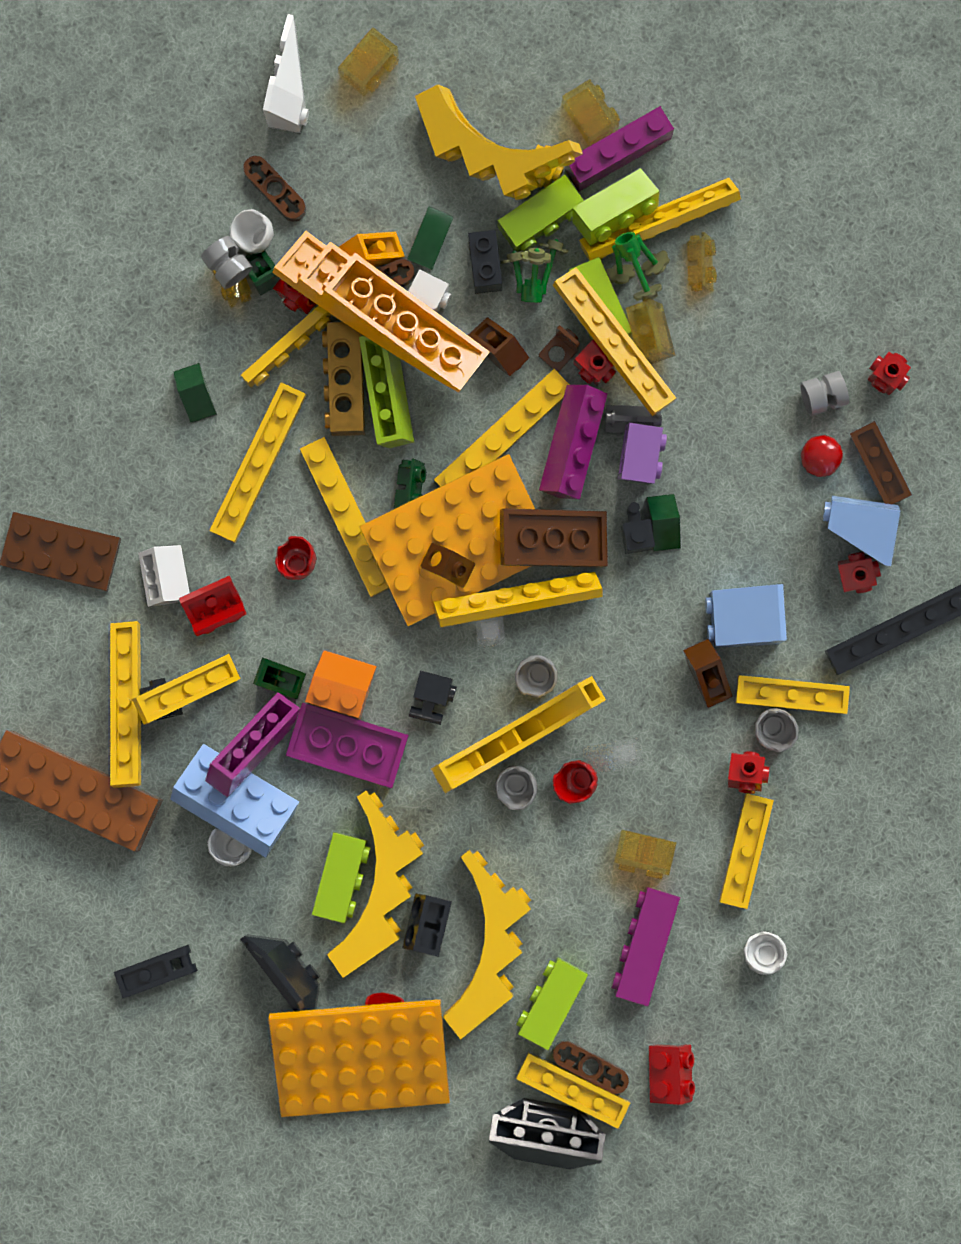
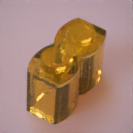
M621 829L614 863L619 864L618 869L635 873L636 868L647 870L645 876L662 879L663 874H670L677 842Z

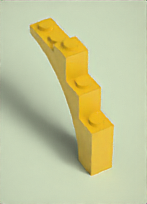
M437 84L415 96L435 156L447 161H455L463 156L469 176L481 179L482 181L491 179L497 174L503 194L515 198V200L528 197L531 194L530 191L538 188L535 178L549 175L551 169L557 166H568L575 162L576 157L583 154L580 145L570 140L551 147L532 150L510 149L500 146L485 138L467 121L459 110L449 88Z
M591 676L502 729L431 768L444 793H447L606 701Z
M364 791L357 796L368 817L374 836L376 867L371 895L356 926L339 945L327 954L342 978L399 940L400 937L397 933L401 929L392 917L387 919L385 914L412 895L409 890L413 887L404 874L399 877L396 872L422 855L421 848L425 846L416 832L410 834L407 830L400 836L397 835L398 825L391 815L387 818L380 810L384 805L375 792L370 795L368 791Z
M470 849L461 858L473 875L481 895L485 916V940L481 959L472 981L459 1000L443 1014V1018L460 1040L514 997L510 991L514 988L512 983L504 974L499 977L497 973L522 954V950L519 947L523 943L513 931L508 934L506 929L531 910L528 903L532 901L522 888L516 890L512 886L504 893L502 888L505 884L496 873L490 875L484 866L488 863L478 850L473 854Z

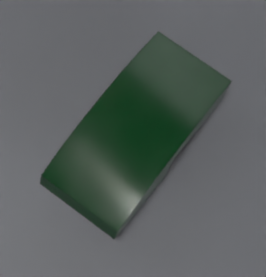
M428 206L407 260L432 270L454 216Z

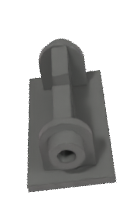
M606 405L605 432L624 433L625 425L628 423L660 427L662 424L661 411L652 416L645 406Z

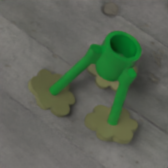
M634 232L621 234L616 238L615 245L612 246L616 265L605 270L611 283L625 284L629 282V279L636 276V271L643 289L635 293L633 298L636 301L641 299L643 302L652 301L658 296L657 292L662 290V286L660 283L651 287L648 286L643 272H645L647 277L653 274H661L670 262L668 253L662 250L657 254H652L643 243L640 234L635 235ZM642 250L648 260L640 267L637 258ZM622 258L627 262L631 261L633 265L626 264L622 266Z
M548 239L547 244L539 243V246L550 249V254L540 248H530L525 252L514 250L511 254H506L507 260L500 261L501 264L513 262L517 283L516 293L521 294L522 302L541 303L542 295H546L547 283L556 251L568 254V250L562 249L564 244L560 243L557 239ZM521 260L532 263L531 278H525L524 283L519 264ZM547 263L541 282L540 279H537L538 266Z

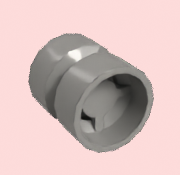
M230 236L217 240L201 255V259L209 270L216 271L215 278L224 289L239 283L253 269L244 255L237 254L239 248Z
M839 371L823 375L821 381L814 378L800 383L802 399L810 416L826 412L828 406L836 409L849 404L846 383Z

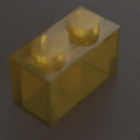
M372 27L339 65V77L363 96L369 91L374 92L381 83V76L386 71L391 72L398 64V47Z
M590 79L564 94L561 103L588 146L617 131L619 128L618 122L620 121L616 110L613 107L609 108L605 103V94L598 84L594 86Z
M648 299L626 307L634 343L650 364L676 356L663 304Z

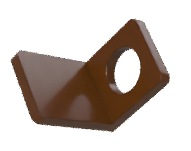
M559 325L556 328L555 336L541 350L538 356L552 369L560 372L579 350V338L570 329H564ZM558 346L564 350L565 356L563 360L554 362L549 358L548 353L552 347Z
M436 543L430 544L421 563V568L439 575L462 588L465 587L475 567V562ZM440 552V562L436 566H432V556Z

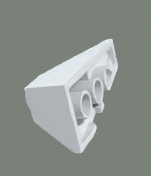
M288 14L280 41V51L283 53L282 56L276 55L274 76H270L263 112L268 127L300 133L301 126H306L309 109H305L296 25L293 15Z

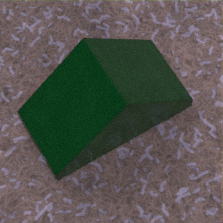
M265 250L258 254L246 255L245 258L253 267L248 276L260 296L272 290L280 279L272 273L276 265Z
M200 363L174 371L177 390L190 422L194 423L217 415Z
M675 495L647 497L649 519L651 520L655 543L653 552L681 549L680 515Z
M262 657L253 684L298 699L306 673Z

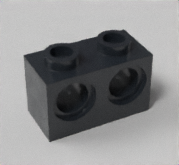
M496 230L468 233L475 294L502 291Z
M415 893L402 948L439 957L452 901Z

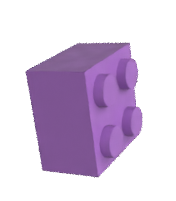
M634 423L625 425L617 479L655 484V479H660L663 463L658 462L659 452L665 450L667 435L662 434L663 428Z

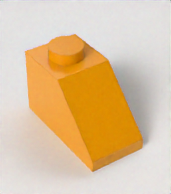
M396 232L357 234L339 246L349 256L352 257L356 253L375 268L405 257Z

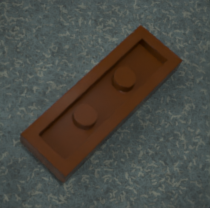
M874 421L850 433L884 503L894 505L912 496L876 422Z

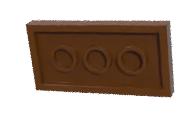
M500 509L501 565L607 567V511Z
M13 512L0 566L108 592L121 538Z

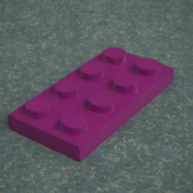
M302 702L286 756L393 789L409 735Z

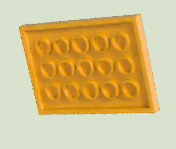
M509 454L359 526L407 626L435 614V601L472 595L531 567L502 566L500 560V509H535ZM431 543L448 548L475 562V567L464 588L421 568V563ZM440 552L432 556V566H436L440 562Z
M440 999L269 1014L281 1117L450 1103Z

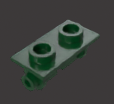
M414 458L411 460L402 459L401 464L398 465L397 484L406 485L405 490L396 489L394 509L422 496V483L425 482L427 476L426 468L424 467L425 463Z

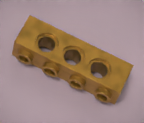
M344 322L327 323V331H322L323 348H328V358H323V373L329 377V385H324V401L329 402L330 412H325V428L330 429L332 436L365 435L363 361L359 340L362 334ZM339 347L349 348L348 356L345 358L337 357L335 352ZM346 373L350 375L351 379L348 384L339 385L336 383L338 375ZM347 400L352 404L351 409L344 413L337 410L338 403Z

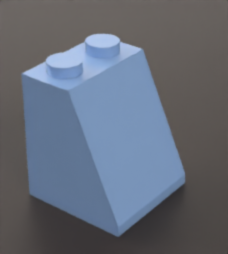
M832 496L831 502H825L823 521H828L829 530L885 566H891L900 516L898 505Z
M783 584L712 590L710 597L705 598L706 614H711L712 624L707 625V638L710 642H713L714 648L781 644L787 640Z

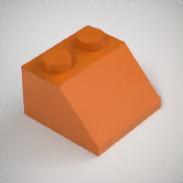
M324 650L314 672L305 702L361 719L377 666Z

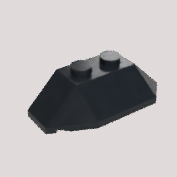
M249 934L240 939L293 1011L317 1010L320 983L317 979L320 978V975L311 964L308 966L304 964L300 958L303 953L295 942L289 944L286 939Z
M523 1098L494 1113L489 1137L490 1144L515 1160L569 1170L602 1163L605 1133L598 1129L583 1111L571 1106Z

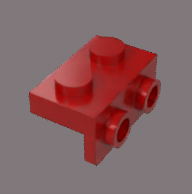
M230 575L179 598L180 604L196 636L209 634L216 628L227 623L236 622L247 614L243 601Z
M690 1044L680 1046L649 1045L650 1103L682 1105L692 1102L695 1093V1084L692 1081V1068L695 1059Z

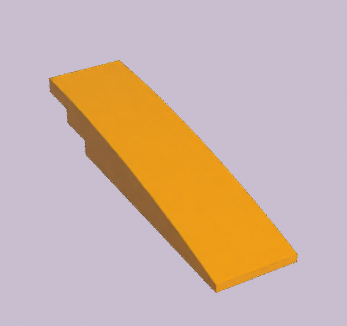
M307 231L301 235L273 269L272 273L324 310L390 353L458 393L489 354L487 349L358 254L354 253L351 257L332 242H329L326 246Z

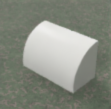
M181 545L152 547L138 553L148 607L180 602V597L190 593Z

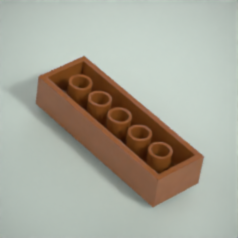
M6 730L0 742V790L134 852L140 851L163 799L134 786L113 788L110 786V775L14 731Z

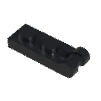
M189 944L113 972L122 998H127L197 972L196 963H192L189 955L191 953ZM179 957L182 968L174 970L171 960Z

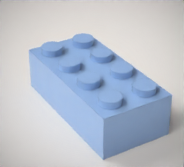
M203 744L174 785L170 800L266 858L295 814L299 801L252 773L227 798L205 782L209 765L219 753Z

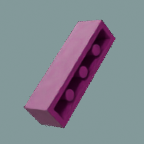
M661 106L582 150L583 154L576 157L574 163L565 166V171L577 191L580 192L672 139L674 127Z
M589 385L566 386L539 491L557 498L580 500L608 393Z
M277 693L210 763L205 782L228 798L295 726L300 708L280 693Z
M646 887L644 892L639 891L635 907L639 908L636 919L631 918L627 934L631 935L628 946L623 945L619 961L623 962L620 973L615 972L611 988L615 989L614 995L616 997L649 1006L680 901L679 896Z

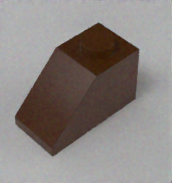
M488 317L468 334L470 338L489 351L487 357L508 376L519 370L530 358L515 336Z
M709 639L683 650L688 667L707 708L733 697L721 658Z

